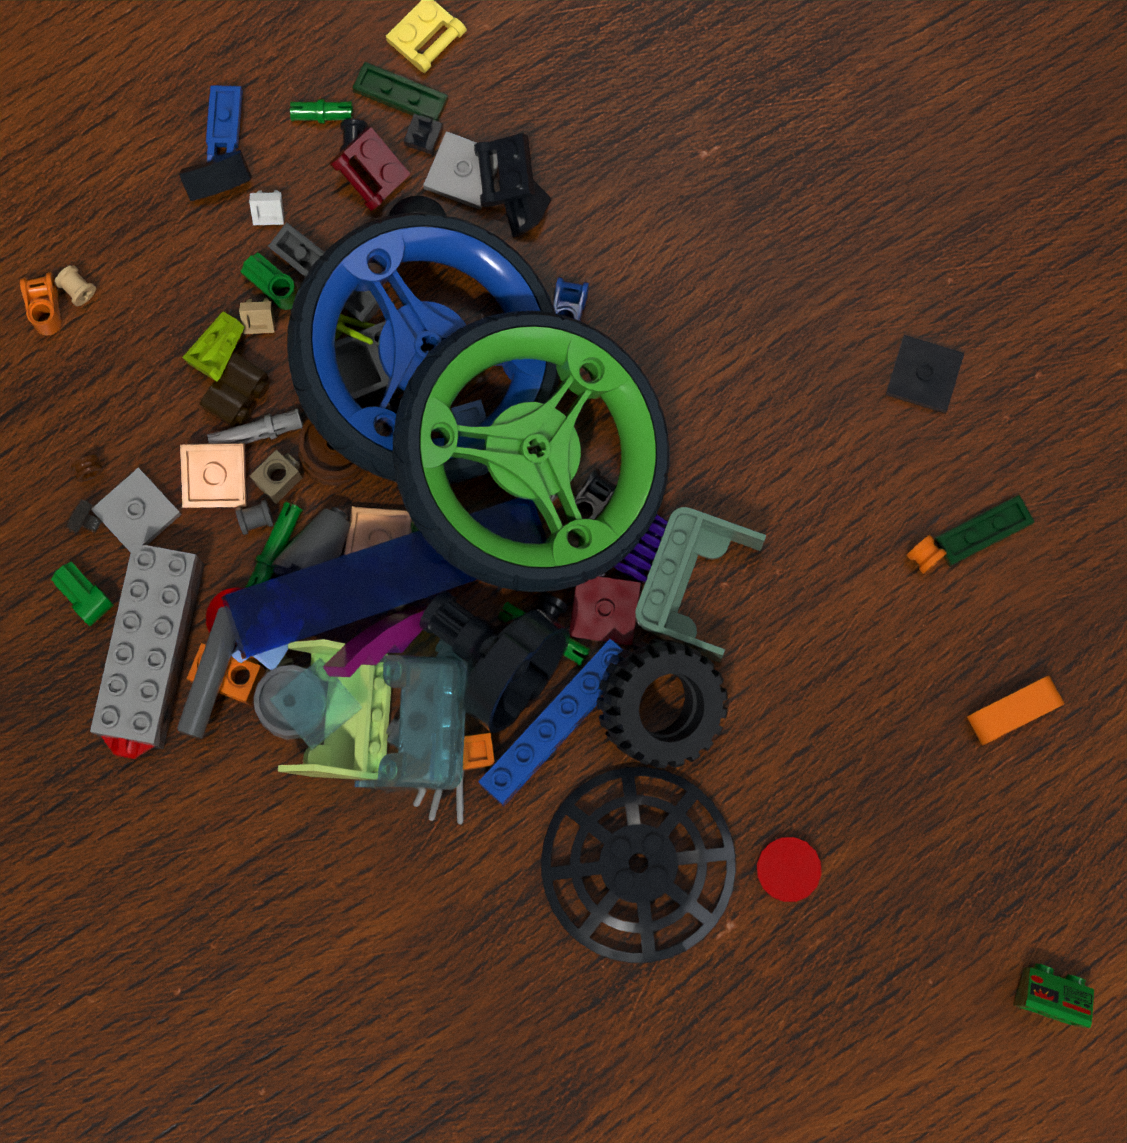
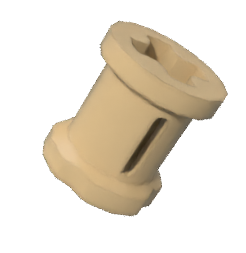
M72 265L64 268L58 274L54 284L58 288H63L71 296L72 303L75 306H81L94 295L96 287L92 283H87L78 274V268Z

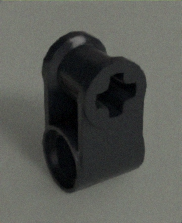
M598 469L592 472L574 499L578 509L586 508L591 511L592 516L589 519L595 520L606 508L617 486L601 476V471Z

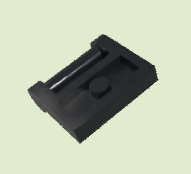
M520 133L491 142H479L474 145L475 156H478L483 193L480 195L481 206L492 207L535 195L528 135ZM496 153L501 191L499 192L494 190L490 155Z

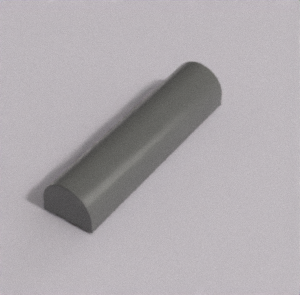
M287 222L268 245L271 250L304 276L307 275L319 257L324 254V251ZM354 291L344 305L347 311L363 323L368 322L380 309L371 291Z
M224 607L218 609L177 727L180 733L203 739L245 617L244 615Z

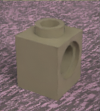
M275 450L249 477L264 494L277 504L302 479L298 471L301 466L289 453L283 456ZM275 470H286V475L282 480H271V475Z

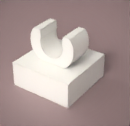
M261 190L257 191V193H250L249 203L253 225H284L285 215L281 192L274 190L273 193H262Z

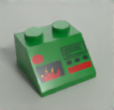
M1035 963L1034 968L1024 967L1013 1002L1014 1006L1074 1027H1091L1094 989L1085 986V979L1067 974L1066 979L1053 975L1055 969Z

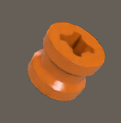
M929 534L906 556L910 560L916 561L919 564V570L925 574L947 552L943 548H938L934 544V538Z

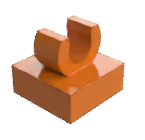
M491 733L458 737L462 771L492 767L495 764Z

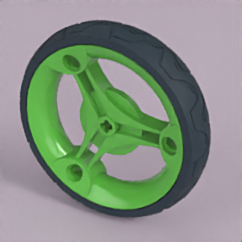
M512 311L482 318L456 330L436 345L416 368L404 390L396 414L392 453L394 473L403 503L413 523L436 552L453 566L482 582L501 588L525 592L562 590L583 584L610 570L635 548L641 537L648 531L662 503L668 481L667 474L669 473L670 466L668 430L662 408L659 406L658 397L648 378L630 355L611 338L581 321L564 315L542 311ZM517 359H534L556 364V369L562 383L545 404L524 402L514 405L502 412L489 427L457 425L450 407L464 386L484 370L494 365ZM580 368L585 369L589 373L590 382L583 380L580 375ZM569 388L579 396L566 415H564L555 407ZM601 398L611 413L617 428L621 449L620 473L613 496L603 512L595 520L582 519L570 486V482L578 470L581 457L580 441L574 424L587 399ZM436 431L443 436V446H437L432 442L431 432ZM458 436L485 439L484 450L456 447ZM535 447L538 453L530 455L528 448ZM450 457H456L486 465L495 482L506 492L522 499L533 500L545 518L551 535L546 539L545 543L533 544L512 541L489 531L473 519L460 504L450 487L443 464ZM557 494L569 523L562 525L550 499V496ZM569 532L577 535L579 539L577 548L569 544L567 539Z

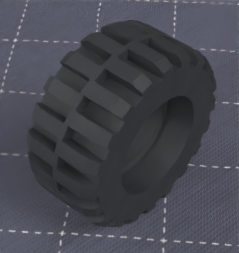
M651 639L649 644L641 641L633 644V652L623 650L617 655L620 661L616 665L610 663L605 670L610 674L607 681L601 679L598 688L603 691V697L597 698V708L604 713L598 718L601 726L607 729L605 735L623 753L645 765L650 764L655 768L665 769L667 765L676 768L684 765V759L693 762L700 758L699 751L701 749L708 751L714 745L711 741L714 734L720 736L723 727L719 724L721 718L727 717L728 708L723 706V701L728 699L727 689L719 686L723 683L724 679L719 671L714 670V663L709 658L702 656L701 652L671 640L666 642L662 639ZM667 674L676 675L681 680L684 688L685 700L683 709L676 721L669 727L661 731L650 732L644 728L640 719L639 706L642 695L655 679Z

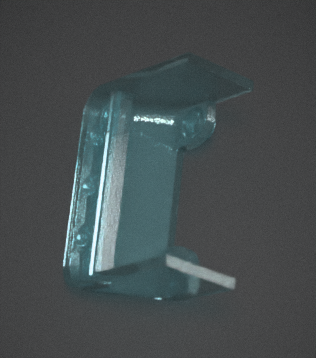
M384 656L377 665L372 666L383 667V677L388 686L401 688L398 753H390L382 758L378 768V780L355 781L354 787L388 791L455 789L460 784L463 774L465 729L463 702L467 674L465 664L459 659L445 657Z

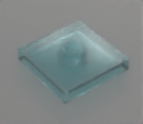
M321 658L270 699L272 704L311 750L315 749L363 709L337 677L328 676L323 668L325 662Z

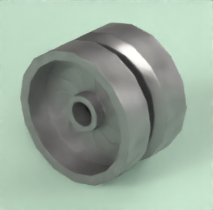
M296 665L279 666L267 672L258 683L254 694L255 712L263 727L274 736L287 740L300 739L314 732L322 722L326 711L325 691L319 679L308 669ZM288 696L295 697L296 704L293 707H286L284 705V700L288 701Z

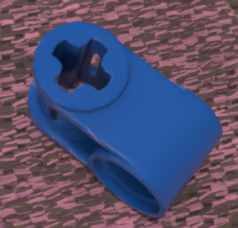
M558 277L553 300L556 314L581 321L587 301L589 283L584 282L583 285L570 283Z

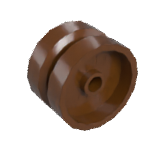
M308 419L299 434L298 459L303 471L312 480L323 485L339 486L352 481L362 469L344 458L336 450L329 449L328 447H332L318 433L315 426Z

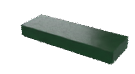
M364 62L352 87L353 92L409 115L414 116V114L437 122L448 101L447 94L367 62Z
M1018 495L937 536L934 540L939 548H943L947 552L944 558L949 567L1033 525L1035 522L1022 498Z

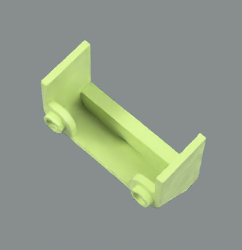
M325 639L288 642V649L311 653L312 673L319 681L328 682L324 745H311L305 751L303 764L278 765V772L310 777L376 780L383 775L386 768L388 739L386 730L389 726L393 671L392 661L388 654L377 665H361L351 677L328 676L323 666L345 643Z

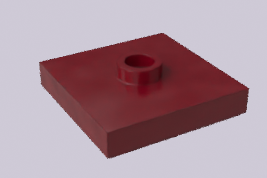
M598 576L577 585L570 624V637L604 642L611 639L618 644L632 645L636 622L635 612L639 601L641 581Z

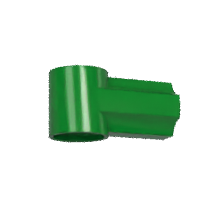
M257 252L254 255H250L243 264L240 271L241 274L272 299L278 308L282 310L292 309L298 292V288L292 278L283 274L260 253ZM284 287L290 288V291L285 296H277L280 289Z
M73 562L62 565L51 578L55 586L72 603L71 607L90 627L114 606L100 588L96 585L93 586Z

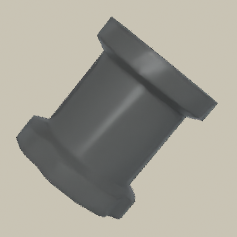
M266 499L261 500V504L245 509L241 507L235 508L243 535L248 534L249 530L265 525L269 527L274 526L271 510Z

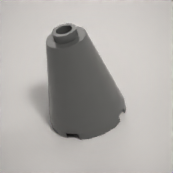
M331 507L330 510L322 509L274 559L271 567H274L273 571L275 574L297 589L300 586L310 588L308 594L321 599L326 598L330 592L349 531L350 523L346 520L348 516L335 507Z

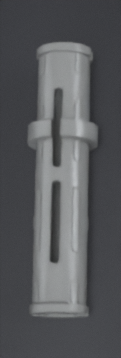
M297 408L274 416L271 414L264 415V419L220 432L210 433L207 436L209 443L248 444L268 437L275 439L279 434L300 429L303 427V420Z

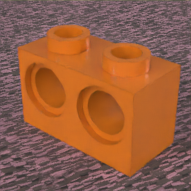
M203 643L199 647L187 676V680L191 683L194 681L206 646ZM231 656L218 693L251 706L257 685L262 679L265 669L258 665L259 661L253 656L242 663H239ZM244 669L249 670V680L243 685H237L235 683L237 672Z

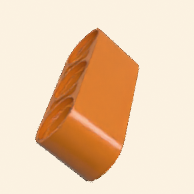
M1049 675L967 716L983 746L1059 708L1065 703Z

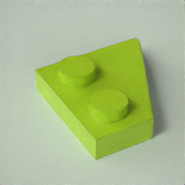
M222 312L182 358L189 365L217 382L221 378L245 327L236 318Z

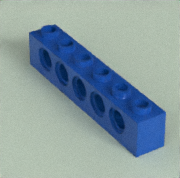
M609 639L478 781L480 786L503 807L597 706V698L603 697V691L598 689L601 679L607 681L610 673L605 670L610 663L616 665L620 661L617 655L623 651L613 640Z

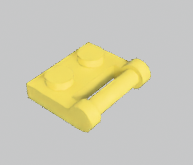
M421 0L386 35V40L416 68L426 73L431 68L430 63L456 37L460 38L467 29L460 20L451 16L434 0ZM443 25L448 28L423 54L417 52Z

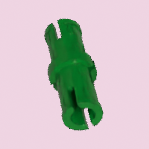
M318 99L317 102H290V107H292L290 108L291 121H318L319 124H325L326 121L353 119L352 101L325 102V99Z

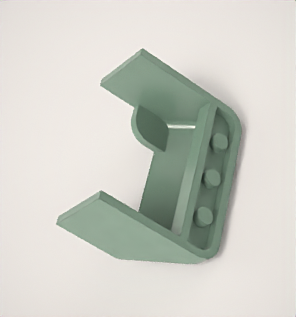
M681 507L673 511L669 517L636 607L635 617L637 623L643 629L666 642L668 640L678 642L701 652L702 656L720 663L725 649L695 639L697 634L695 623L689 617L677 613L698 555L707 559H718L726 553L730 541L761 551L766 535L689 507Z

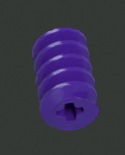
M656 515L648 531L641 537L635 548L621 561L622 563H618L614 567L634 581L646 582L647 576L645 571H650L652 561L655 558L668 522Z

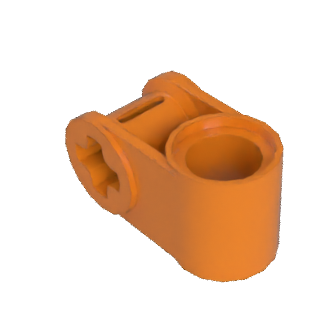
M48 272L46 276L27 280L24 277L20 279L27 318L33 327L45 336L55 334L60 329L62 323L58 303V289L54 284L55 278L52 272ZM50 313L47 320L38 322L42 314Z

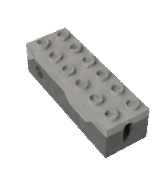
M137 543L132 545L90 729L91 733L104 740L115 756L136 759L153 747L164 749L204 569V563L196 554Z

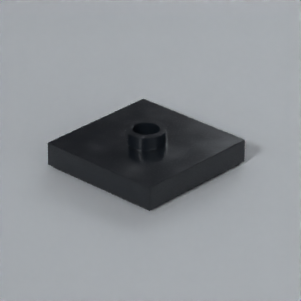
M904 335L885 395L946 413L964 353Z

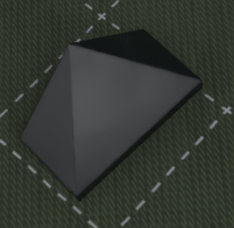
M535 181L534 196L504 203L513 237L518 238L536 227L552 200Z

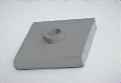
M446 131L424 182V189L481 210L480 195L483 193L478 156H475L474 145L477 142ZM497 153L490 155L493 180L498 170Z
M139 467L91 509L130 553L133 543L148 545L182 515Z

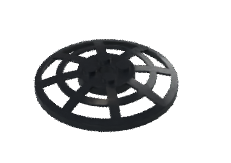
M626 767L608 771L590 779L574 790L561 804L552 818L544 838L541 854V876L545 895L553 913L563 928L577 942L594 953L612 960L628 963H651L669 959L687 951L700 942L716 926L726 910L733 892L736 874L735 850L731 833L724 817L713 801L686 779L665 770L649 767ZM634 776L662 779L678 785L687 792L676 806L657 797L637 795ZM622 778L624 797L605 803L590 816L574 805L593 788L610 780ZM696 800L705 806L715 820L723 839V848L705 849L698 829L686 815ZM638 805L656 807L666 811L669 815L658 829L650 825L640 824ZM625 807L627 826L618 829L612 834L598 823L609 812ZM565 815H567L581 826L572 845L570 865L551 867L554 838ZM679 822L689 833L695 850L676 852L668 836ZM590 833L604 844L600 860L580 864L582 846L586 836ZM641 854L648 860V868L644 872L635 873L630 869L629 860L633 855ZM726 861L724 888L718 904L711 914L697 902L705 883L707 862ZM697 864L696 879L688 895L673 882L677 874L678 865ZM601 874L603 882L609 891L600 903L596 905L587 893L582 877ZM572 878L573 886L579 899L591 913L579 929L571 922L562 909L554 891V880ZM664 893L680 905L668 916L652 921L650 902L658 899ZM619 899L630 903H637L639 923L622 921L610 916L608 913ZM687 912L703 924L694 934L681 943L667 949L655 951L653 931L661 930L674 924ZM601 922L620 931L640 933L642 953L614 950L597 943L590 936Z

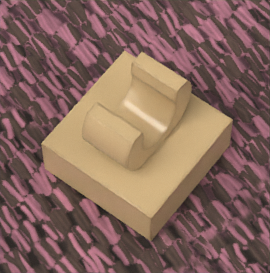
M264 298L263 302H252V299H248L246 302L240 303L239 312L241 323L245 327L243 330L244 334L275 333L272 303L268 298Z

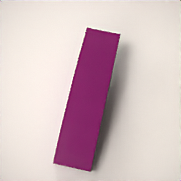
M428 606L407 608L389 615L366 628L345 644L323 666L324 670L331 677H351L361 665H377L387 653H402L423 630L419 624Z

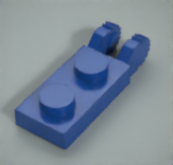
M210 86L206 144L208 146L207 163L211 161L213 156H217V147L227 148L226 153L235 152L236 148H238L243 94L241 86Z

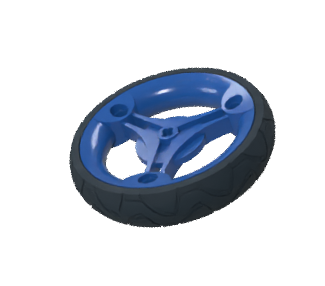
M403 213L381 218V220H374L362 225L340 238L319 257L305 276L295 296L289 318L287 332L289 369L294 389L308 419L328 444L342 454L344 458L361 469L397 482L392 455L396 414L385 408L397 386L405 390L416 368L427 356L428 350L424 353L421 350V346L423 344L424 347L428 345L432 350L443 339H446L447 336L466 326L462 318L450 308L435 302L420 301L397 272L400 263L425 261L455 268L480 283L494 297L504 313L512 311H542L556 314L541 280L517 251L490 231L476 224L442 214ZM368 263L380 265L383 272H372L369 269ZM387 282L390 283L403 304V307L398 310L383 288V285ZM354 291H371L386 321L379 336L378 354L382 368L389 377V381L379 407H366L362 409L345 386L336 361L335 335L338 320L345 303ZM517 359L494 365L503 367L504 372L511 379V383L496 409L475 427L491 426L492 422L502 412L520 403L538 402L545 404L556 392L560 377L556 364L534 359ZM375 424H385L389 429V436L379 435L375 430ZM458 436L456 447L484 450L485 439ZM431 438L435 445H444V438ZM450 457L443 464L449 484L467 481L489 472L486 465L464 458Z

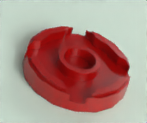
M782 837L770 842L760 853L756 864L757 879L762 889L771 898L781 902H797L808 897L817 888L822 875L821 861L816 850L806 841L795 837Z

